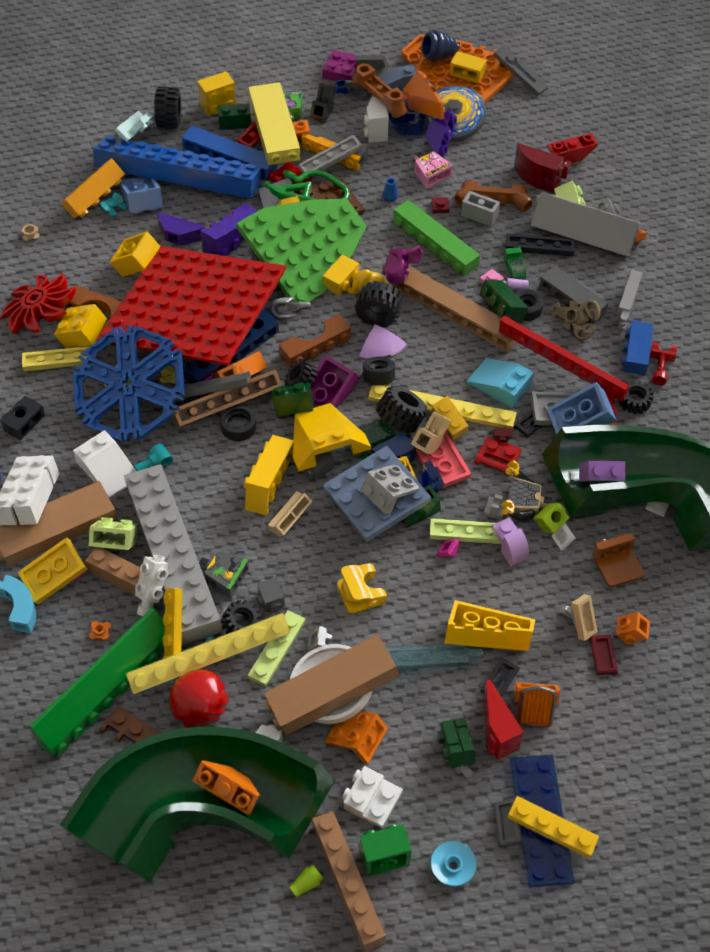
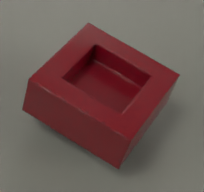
M448 197L431 198L433 213H449Z
M494 428L493 437H497V440H508V437H513V429Z

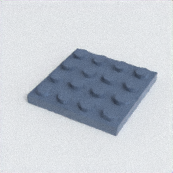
M388 446L383 447L323 484V489L366 542L432 501L431 496ZM396 465L408 477L414 480L419 489L415 493L398 497L392 512L385 515L360 489L367 472Z

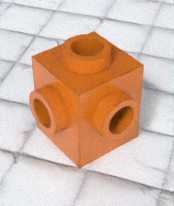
M639 612L620 616L617 620L616 635L627 644L648 640L650 621Z

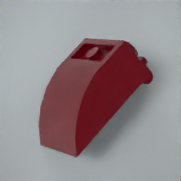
M517 143L514 163L515 170L522 180L535 188L554 193L555 188L561 185L562 179H567L571 162L567 160L563 164L564 157Z

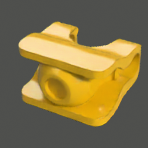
M373 564L349 565L341 569L343 579L338 580L337 587L350 614L382 605L388 598L384 589L370 588L365 584L366 581L375 577L376 570Z

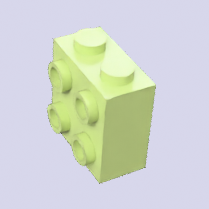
M101 518V520L96 521L90 526L89 546L129 550L137 542L138 524H134L132 520L126 519L114 522L112 518Z

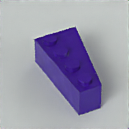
M245 203L232 211L229 217L225 215L219 223L213 222L210 224L209 229L203 228L200 230L203 253L228 256L233 249H237L244 238L235 225L258 210Z

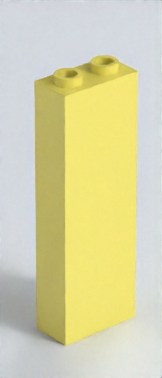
M280 82L249 87V100L267 164L272 165L300 160L299 143Z

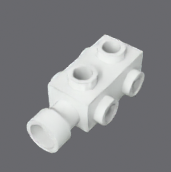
M153 555V557H144L140 568L139 581L135 588V596L142 600L137 609V614L140 616L154 608V603H159V600L163 597L162 588L164 580L168 577L167 569L169 565L164 562L165 557Z

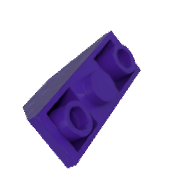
M452 109L444 112V119L435 118L430 121L425 134L433 151L442 158L447 154L448 143L452 139V131L457 123V117Z
M157 213L158 225L167 242L183 246L201 240L200 230L205 228L203 225L169 214Z

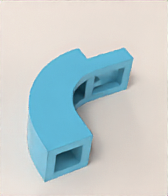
M5 575L3 582L0 580V597L9 599L14 603L8 620L11 629L32 633L36 622V607L31 593L20 580Z

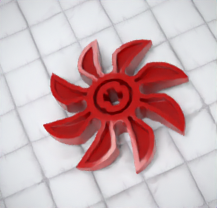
M63 273L58 275L52 282L46 275H36V286L33 289L30 285H23L11 293L12 296L17 298L6 305L0 317L2 319L10 317L8 326L13 334L17 333L24 325L30 332L39 333L41 332L40 323L43 318L47 322H54L67 314L65 310L60 308L65 307L72 300L76 289L75 287L67 289L68 281Z

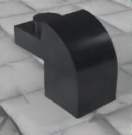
M319 84L317 99L312 101L310 117L324 121L329 118L335 104L333 102L335 86Z

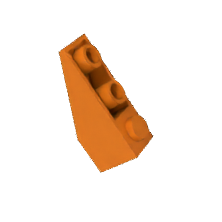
M260 351L212 373V376L216 379L249 371L250 375H253L267 368Z

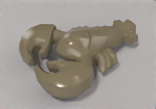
M588 299L579 307L578 301H569V307H561L560 303H555L551 309V316L555 318L559 315V317L565 319L562 324L565 329L570 330L573 325L574 334L580 340H586L593 336L596 325L585 323L588 321V316L592 320L598 321L601 310L596 301Z

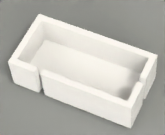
M21 456L16 458L0 491V525H17L18 522L12 507L15 510L20 525L38 523L53 489V484H55L59 475L53 456Z

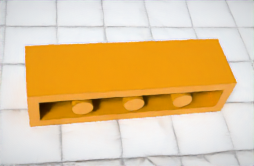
M111 158L61 202L62 206L73 218L83 217L88 212L87 208L90 205L94 207L100 201L98 198L101 195L105 197L111 192V186H117L123 181L121 177L125 173Z

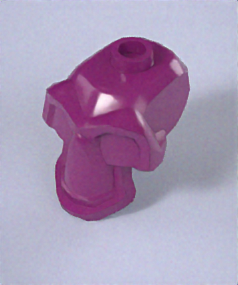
M421 246L405 250L403 248L389 249L386 264L382 267L383 276H386L389 283L399 285L407 280L409 264H418L423 255Z

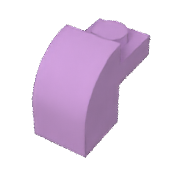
M510 517L492 525L493 532L502 543L501 553L510 566L528 559L529 546L522 529H517Z

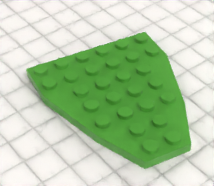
M316 199L262 208L238 222L235 227L261 262L287 266L286 271L278 282V286L286 297H293L294 300L292 301L298 303L300 301L311 302L327 290V287L322 283L323 274L341 255L348 258L353 255L367 225L348 199Z

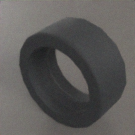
M231 406L223 411L220 417L221 431L229 440L244 441L255 433V414L246 406ZM235 417H243L249 420V425L242 429H233L227 425V422Z

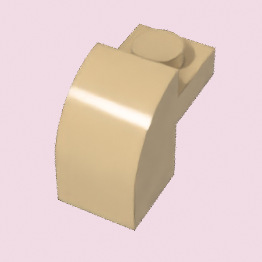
M433 411L425 428L419 427L411 445L427 454H432L443 442V436L451 420Z

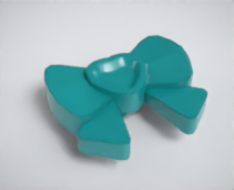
M114 193L112 198L106 202H101L100 207L110 217H115L117 213L114 208L117 206L125 211L126 203H123L124 200L120 194Z

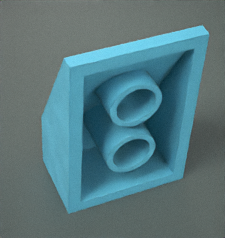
M486 358L466 383L513 408L532 385L534 372L518 363Z

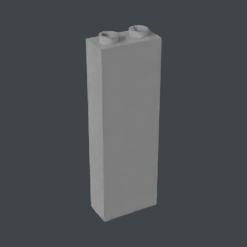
M545 192L537 195L535 205L537 206L530 216L531 226L625 256H629L641 223Z

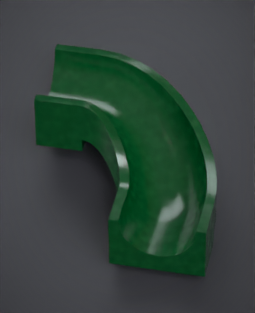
M225 727L176 729L142 739L111 757L85 785L60 826L84 843L150 883L175 844L170 837L177 830L190 825L212 824L242 831L290 859L336 780L317 760L277 740L258 733ZM202 761L230 766L250 778L260 794L250 815H247L192 781Z

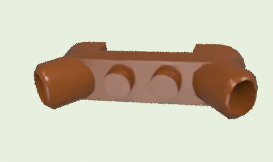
M368 64L357 66L356 73L352 76V82L355 86H363L389 109L393 118H399L407 113L402 91L397 87L394 89L389 87L376 76V70Z
M465 181L461 185V190L455 193V202L460 207H462V201L469 191L499 201L501 205L513 204L523 212L528 211L533 204V199L527 194V188L521 184H512L511 188L478 186V181Z

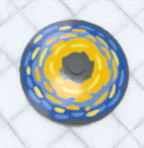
M448 86L436 91L443 101L444 112L452 109L457 117V123L452 131V139L449 141L467 139L482 128L486 119V105L483 98L476 91L464 86ZM422 114L423 123L427 129L429 122L435 119V117Z

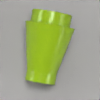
M311 865L302 871L289 888L298 898L300 895L321 885L320 882L323 880V877L314 865Z

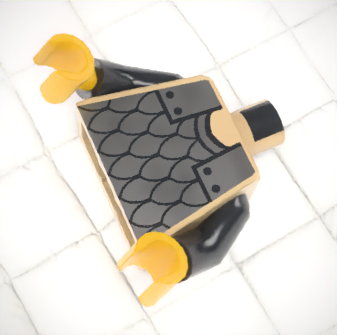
M511 461L508 463L509 467L506 469V474H513V477H511L508 500L501 504L504 507L502 514L506 515V517H512L519 522H524L535 517L538 514L539 507L544 508L551 503L552 498L541 496L542 486L536 484L521 472L516 461Z

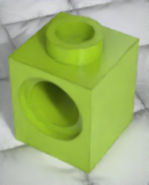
M549 503L533 519L543 532L555 533L569 519V516L561 504ZM552 513L554 514V520H553V521H552V519H551Z

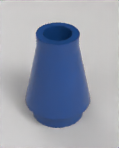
M387 178L382 197L388 202H393L399 196L396 180L394 178Z

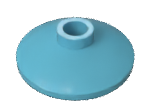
M449 841L435 849L431 858V868L435 877L443 884L461 886L470 881L474 876L476 858L472 850L465 844ZM455 863L457 868L453 870L449 867V864Z

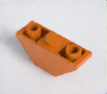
M202 761L192 780L247 815L251 814L260 795L249 777L226 765Z

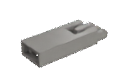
M631 270L616 317V321H619V331L625 330L640 286L642 272Z

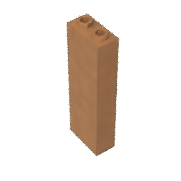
M97 481L46 503L37 524L20 525L16 516L17 525H0V562L5 561L7 567L54 547L66 537L71 540L89 532L90 526L96 521L101 520V518L116 520L115 508L101 482Z
M376 634L265 692L267 701L264 704L269 714L274 712L276 717L272 720L277 730L282 729L285 736L398 678L400 675L380 636Z

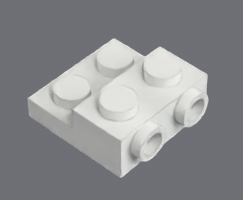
M364 766L362 771L357 770L352 779V782H354L353 787L345 790L342 796L344 801L343 808L383 828L403 789L384 780V776Z

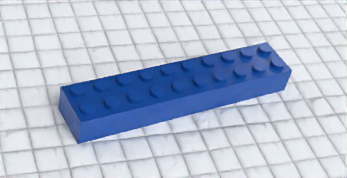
M111 135L105 136L93 148V167L100 168L112 158L121 170L127 174L249 199L252 198L261 184L262 167H258L255 164H243L236 160L228 161L221 157L213 158L206 154L198 155L193 154L191 151L183 152L176 148H164L161 145H149L145 142H134L131 140L126 142Z

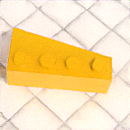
M272 435L269 442L266 441L263 453L258 455L257 464L252 466L250 476L246 477L243 487L246 488L245 510L267 516L269 502H273L276 487L280 486L283 473L286 472L292 458L294 440Z
M455 600L447 625L444 644L528 651L535 619Z

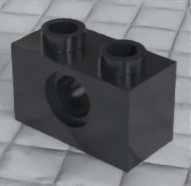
M24 396L8 413L3 415L0 422L5 432L21 441L45 417V413L41 404Z

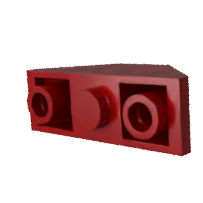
M592 133L547 144L550 153L564 157L563 164L567 160L571 164L582 161L598 146V142Z

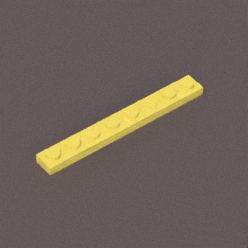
M372 384L368 400L379 402L390 386ZM410 390L427 406V413H433L432 405L444 398ZM451 399L466 421L504 429H513L517 412Z
M280 613L125 674L132 693L136 694L190 671L200 669L290 633L284 613Z

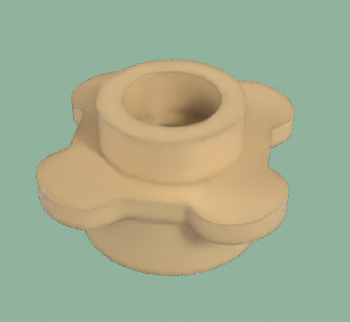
M32 224L24 226L21 230L24 235L22 237L23 240L38 239V227Z

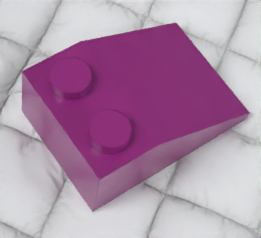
M325 355L316 368L317 376L314 377L315 381L311 383L314 408L329 403L337 408L351 394L360 377L355 372Z

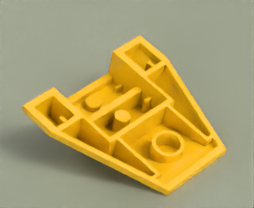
M331 403L315 407L310 412L295 414L293 460L298 472L317 466L315 455L349 445L354 455L371 449L365 433Z

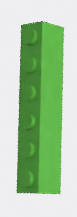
M410 200L405 201L394 209V223L404 228L409 235H413L420 244L427 246L433 254L436 253L444 263L450 264L456 272H460L465 276L479 266L480 254Z

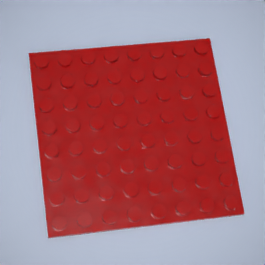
M160 246L96 340L98 341L114 328L118 329L119 326L123 328V333L128 330V325L132 328L135 325L169 338L175 344L171 351L178 349L184 358L229 365L286 271L287 266ZM140 338L136 343L137 349L153 352L159 348L157 343L144 338Z

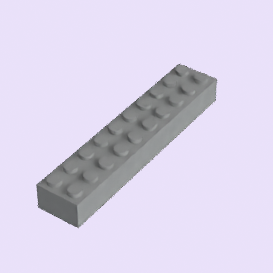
M156 465L124 475L126 488L151 557L153 555L165 557L164 562L169 564L167 569L168 577L164 580L163 584L164 593L166 587L182 588V644L185 645L221 633L222 626L219 614L162 465Z

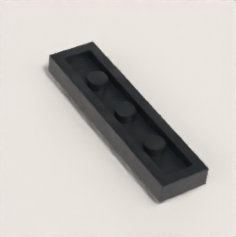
M507 233L505 249L521 247L522 252L574 256L575 239Z

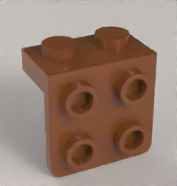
M633 533L620 534L615 538L603 539L595 544L592 556L608 587H615L644 577L645 573L632 550L635 542Z

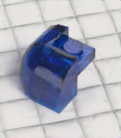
M403 100L407 109V113L395 119L390 111H388L390 124L397 133L415 136L422 135L426 115L409 110L407 100Z

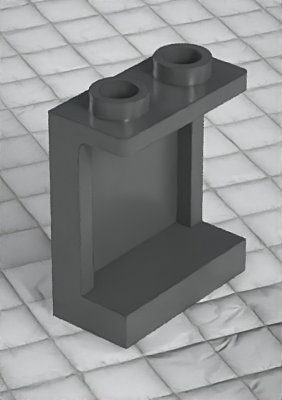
M357 55L355 58L357 66L360 64L372 66L376 70V76L384 81L389 69L385 55ZM346 80L345 85L349 94H371L363 86L357 87L353 84L352 80Z

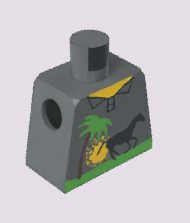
M217 552L213 560L202 557L199 562L201 569L205 571L206 583L229 598L233 597L249 570L248 559L223 552Z

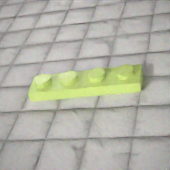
M431 519L430 539L452 540L458 538L459 541L502 544L492 530V525L495 523Z
M289 610L284 616L290 633L269 641L247 675L248 679L266 687L306 622V618Z

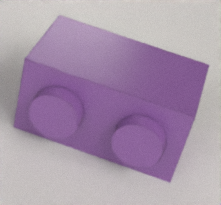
M625 461L579 462V482L625 481Z

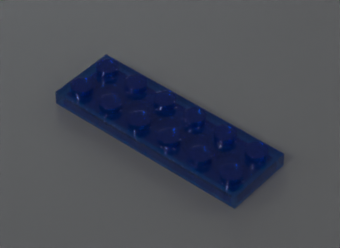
M553 754L511 757L510 767L515 799L519 796L564 819ZM521 825L524 841L522 846L529 888L574 884L569 848Z

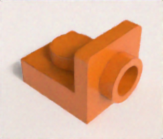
M307 120L292 122L297 140H302L303 134L310 133Z

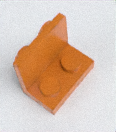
M361 710L350 719L335 723L325 742L331 746L353 750L362 762L369 764L388 727L377 713Z

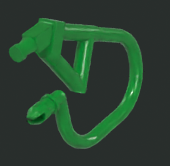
M289 170L283 171L286 178L298 184H286L278 187L275 184H270L268 181L264 183V187L268 188L270 193L279 200L298 196L301 202L316 199L309 197L312 183L300 182L310 176H320L343 190L344 196L341 199H349L350 191L344 183L329 173L320 170H310L298 177ZM304 190L302 195L289 192Z

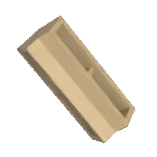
M296 491L268 524L269 531L279 537L285 535L312 503V500L305 493L301 494Z

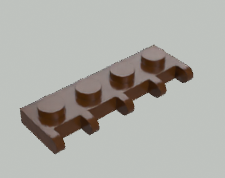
M118 705L100 727V731L103 733L108 727L118 732L115 738L117 742L126 737L136 743L147 737L162 733Z

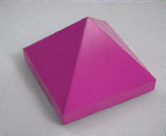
M458 538L444 541L436 556L456 557L459 545Z

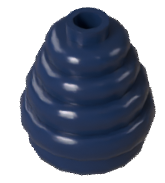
M438 30L429 31L423 37L422 55L425 59L432 62L443 61L453 57L459 51V44L456 39Z

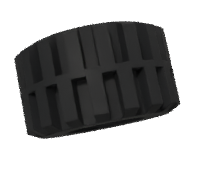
M158 86L156 89L154 119L158 128H178L180 124L181 93L178 87Z
M378 281L368 282L367 285L364 284L359 290L355 312L359 319H362L364 323L369 325L391 326L399 318L403 300L402 294L398 292L396 287H392L391 284Z
M399 386L388 387L376 406V411L382 420L391 427L407 433L415 432L428 412L427 406L416 394Z

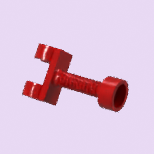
M652 342L649 358L659 359L657 371L653 373L652 377L654 384L663 386L667 383V373L664 372L666 361H675L677 346L670 345L669 351L659 350V343Z

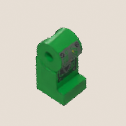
M521 247L505 249L504 262L510 278L526 279V267L523 262Z

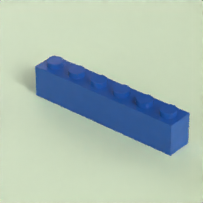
M191 126L182 137L183 149L198 155L206 154L213 158L221 157L228 161L236 160L243 164H255L258 167H262L261 179L268 181V174L277 169V164H267L264 152L200 128Z

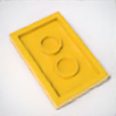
M66 537L18 571V574L30 591L34 603L39 605L88 569L71 540Z

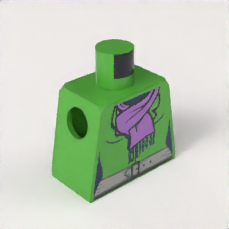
M302 90L283 91L291 120L294 122V119L301 118L303 105Z

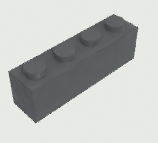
M553 266L541 276L539 288L564 306L569 307V301H578L579 307L584 301L591 299L600 306L599 319L606 314L608 303L590 289L581 285L577 280L571 278L563 270ZM588 316V321H587L588 323H592V325H593L594 323L597 322V321H595L594 319L592 320V319Z

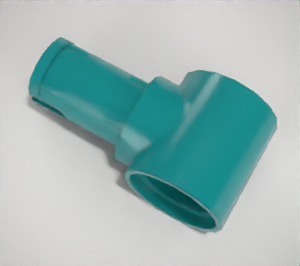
M157 444L150 449L148 458L134 465L136 471H140L161 464L164 469V466L172 464L173 457L163 444Z

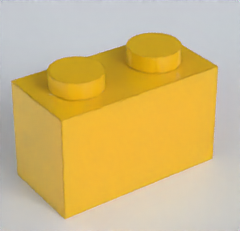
M457 51L451 61L450 75L479 84L485 74L487 60Z
M341 255L323 274L322 283L328 290L340 296L343 291L349 289L354 277L360 272L359 263Z
M448 395L432 405V412H437L451 420L446 432L452 441L468 433V424Z

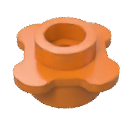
M94 621L91 623L90 639L105 641L109 638V629L111 628L109 622L99 623Z

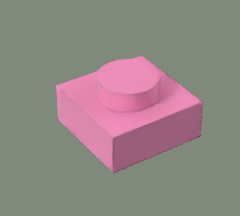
M491 269L480 277V282L484 283V280L504 281V277Z

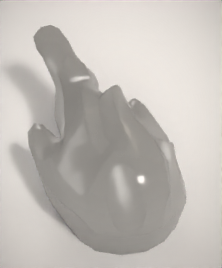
M284 297L274 300L271 310L275 317L292 318L296 316V313H293V311L310 307L311 304L310 302L301 301L295 303L292 301L294 300L293 297Z

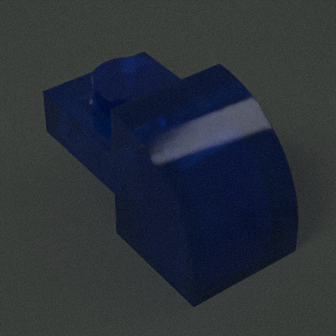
M431 460L424 462L422 473L415 476L423 488L431 485L437 493L444 486L439 470L436 466H433Z

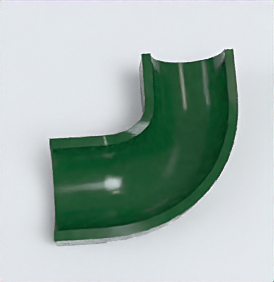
M633 425L562 427L541 454L571 518L600 515L608 508L645 502H664L673 505L679 511L673 517V520L689 551L710 549V443L682 433L652 427ZM625 461V481L579 482V462Z

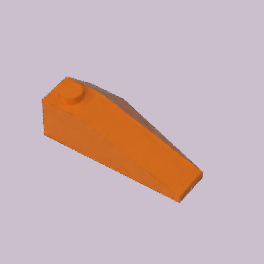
M417 71L403 89V102L409 110L444 119L443 101L437 92H433L432 84L426 82L427 76L421 71Z

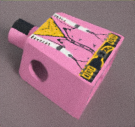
M419 152L415 155L414 171L426 189L452 176V164L437 153L432 152L424 155L422 152Z

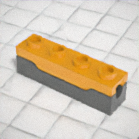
M311 125L309 127L310 133L302 135V147L307 151L319 154L343 141L345 138ZM362 146V150L338 163L358 171L368 158V148Z

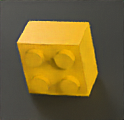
M227 71L198 80L200 106L207 116L217 114L219 105L236 104L235 82Z
M148 231L126 238L110 260V264L122 277L143 272L159 250L160 245Z
M96 304L68 308L66 310L67 314L63 316L58 324L54 335L65 348L92 346L107 318Z

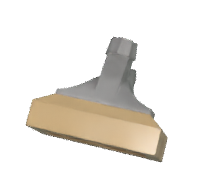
M582 595L571 603V607L562 606L561 613L573 620L579 640L586 641L598 632L591 595Z

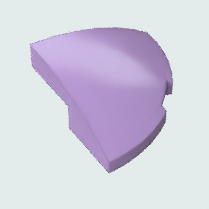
M374 325L363 345L359 358L368 359L388 355L393 357L399 354L407 344L392 332Z

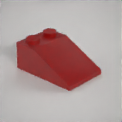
M489 679L486 681L483 695L486 749L491 756L494 755L499 760L520 749L524 732Z

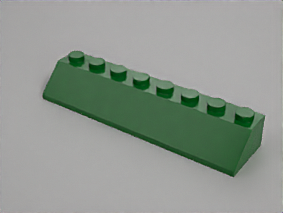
M154 608L147 611L29 726L36 743L54 759L58 755L64 754L69 744L74 739H79L84 733V729L89 724H94L98 720L99 714L104 709H109L119 694H124L128 690L130 685L125 673L156 662L159 655L164 651L163 636L165 635V625L163 619Z

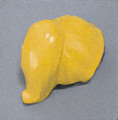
M362 269L354 277L352 287L348 289V293L356 295L359 294L360 288L364 284L367 285L368 282L378 281L387 284V280L380 273Z

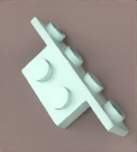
M137 111L119 125L115 131L121 139L127 142L138 132L142 133L153 123L151 119L154 117V114L149 111L143 115L140 111Z

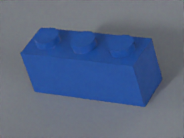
M632 320L631 326L626 328L625 338H628V341L625 340L623 351H626V354H623L621 365H625L624 372L646 375L653 331L652 323Z

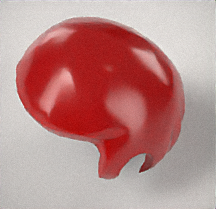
M202 669L193 670L182 675L173 684L169 696L170 710L177 720L183 721L185 728L208 727L210 723L219 721L220 715L225 713L226 705L229 703L225 684L220 681V677L214 672Z

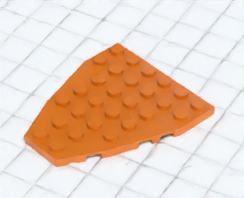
M420 34L402 49L401 55L409 65L414 64L417 71H421L427 76L433 86V92L448 86H464L476 91L486 104L515 77L493 56L494 52L487 51L485 46L475 48L472 47V43L456 40L459 44L458 52L487 60L486 71L479 84L450 75V65L454 56L438 62L425 59L422 55L424 35Z

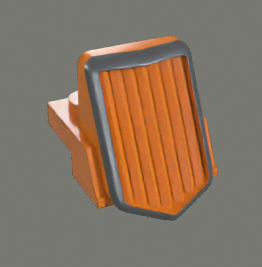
M516 682L513 688L515 702H517L516 721L518 724L531 727H551L553 725L555 706L559 704V686Z

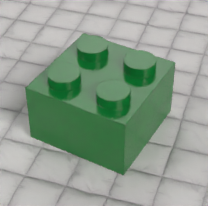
M393 824L387 826L385 830L377 832L376 830H370L360 836L359 852L366 877L410 865L412 850L404 825L398 826Z

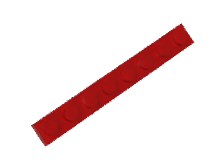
M503 316L500 320L499 332L504 336L511 338L518 344L527 347L534 353L543 356L550 362L559 365L564 370L573 373L590 384L597 382L612 397L621 401L626 398L629 388L628 384L510 318Z

